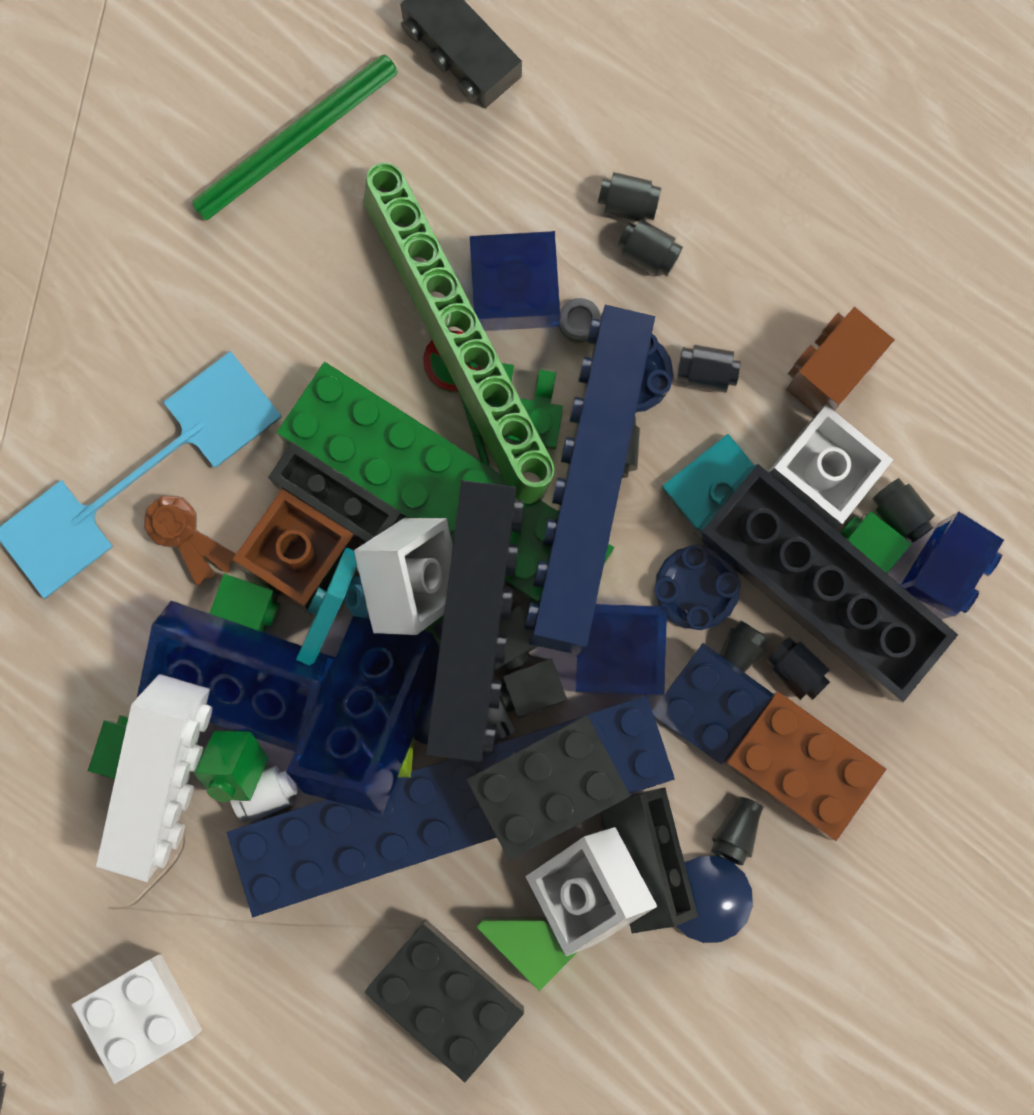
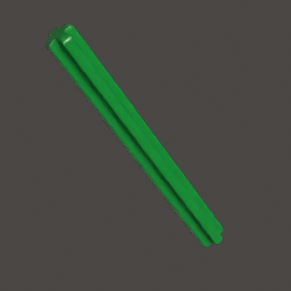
M385 54L379 56L194 198L192 206L202 219L209 220L394 78L398 73L394 62Z

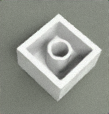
M826 404L811 418L768 473L836 529L844 523L893 459Z
M403 518L354 550L356 566L360 574L373 633L417 635L444 615L453 549L447 518Z
M616 827L584 836L525 876L565 956L597 945L657 907Z
M161 953L72 1004L114 1084L190 1041L202 1031Z

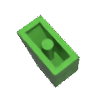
M483 917L477 924V928L538 991L577 954L576 952L565 956L545 917Z

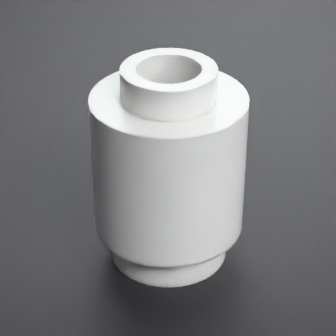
M275 765L263 771L251 801L231 800L230 802L241 822L249 819L256 822L292 806V796L297 794V788L288 770L282 772Z

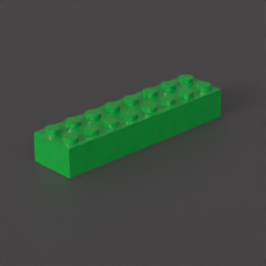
M325 361L276 432L283 442L289 446L292 442L400 511L403 518H447L452 545L461 480L507 486L501 474ZM542 500L537 503H524L521 533L512 532L511 544L518 545L516 575L507 576L506 586L534 604H538L541 588L533 587L539 560L547 562L550 546L543 545L548 519L556 520L558 513L556 509ZM609 543L604 565L615 548Z

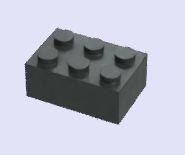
M588 715L466 779L509 861L630 797Z
M427 919L364 992L464 1083L524 1015V1006Z

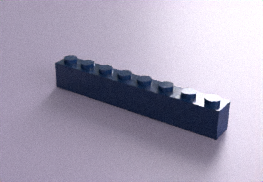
M605 304L600 319L592 317L586 342L594 344L591 358H583L578 382L585 384L583 398L575 396L569 422L577 424L574 438L566 437L560 461L568 464L565 479L557 477L552 497V503L559 505L556 520L548 519L543 538V545L550 546L547 562L539 560L533 587L541 588L538 604H529L524 629L532 631L529 642L531 645L579 656L583 654L587 647L656 316Z

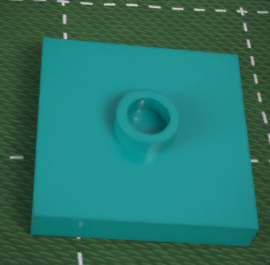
M727 434L662 485L661 489L696 530L746 469L754 466V464L732 437Z
M345 548L326 591L318 587L308 609V612L315 616L296 660L309 666L314 664L356 570L355 553L349 548Z

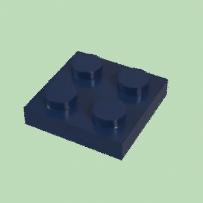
M702 643L652 711L656 718L722 764L770 702L773 693Z

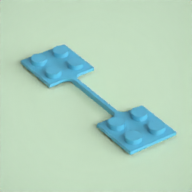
M231 351L163 402L181 425L182 432L180 437L91 505L81 504L63 480H61L0 526V542L44 599L113 548V545L95 522L97 511L184 444H195L213 467L217 468L282 418L281 414Z

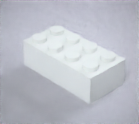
M159 674L131 704L97 858V868L148 882L158 867L163 869L166 866L171 849H178L185 829V825L179 823L181 811L187 810L194 790V786L188 784L191 771L195 772L203 752V746L197 745L200 731L205 732L212 714V706L206 705L210 689Z

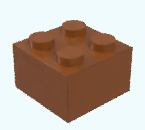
M855 306L846 317L838 312L814 342L819 348L816 349L810 345L794 363V366L788 372V375L793 380L786 390L814 414H817L826 404L835 411L895 339Z
M282 488L232 560L243 572L312 616L308 609L318 587L326 591L345 548L354 551L360 545L352 532Z

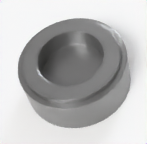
M575 298L568 301L562 307L559 314V328L562 334L570 341L586 342L592 317L597 319L601 317L598 307L592 301L584 298Z

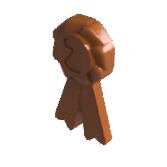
M168 495L161 496L146 509L144 530L157 545L179 548L196 585H200L205 578L211 579L216 577V573L205 557L221 570L229 573L231 562H234L232 559L236 553L196 530L197 512L185 498Z

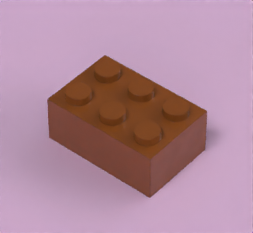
M779 691L772 692L773 697L727 756L723 764L825 838L837 841L882 777L886 768Z

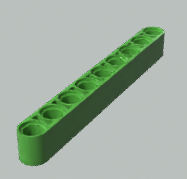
M378 163L367 172L363 198L365 209L506 485L516 487V499L524 500V503L527 504L537 503L543 499L554 477L555 468L553 461L403 173L393 164ZM377 189H387L390 192H381ZM394 223H404L408 227H399ZM420 257L425 259L427 262H417L412 258ZM430 292H439L445 297L437 298L432 296ZM456 327L461 329L464 333L455 334L449 331L448 328ZM466 363H476L483 370H472ZM495 399L500 402L502 407H491L484 400ZM503 436H515L520 440L521 444H510L506 442ZM522 473H534L540 478L541 482H529Z

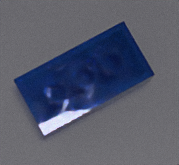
M171 600L152 623L137 697L159 674L208 688L210 691L206 705L212 706L210 723L233 731L251 732L255 739L302 754L317 727L335 657L319 652L314 664L309 666L296 660L302 647L301 645Z
M353 616L286 771L304 794L383 814L435 685L440 647L432 633L424 631L417 635L373 633L370 619Z

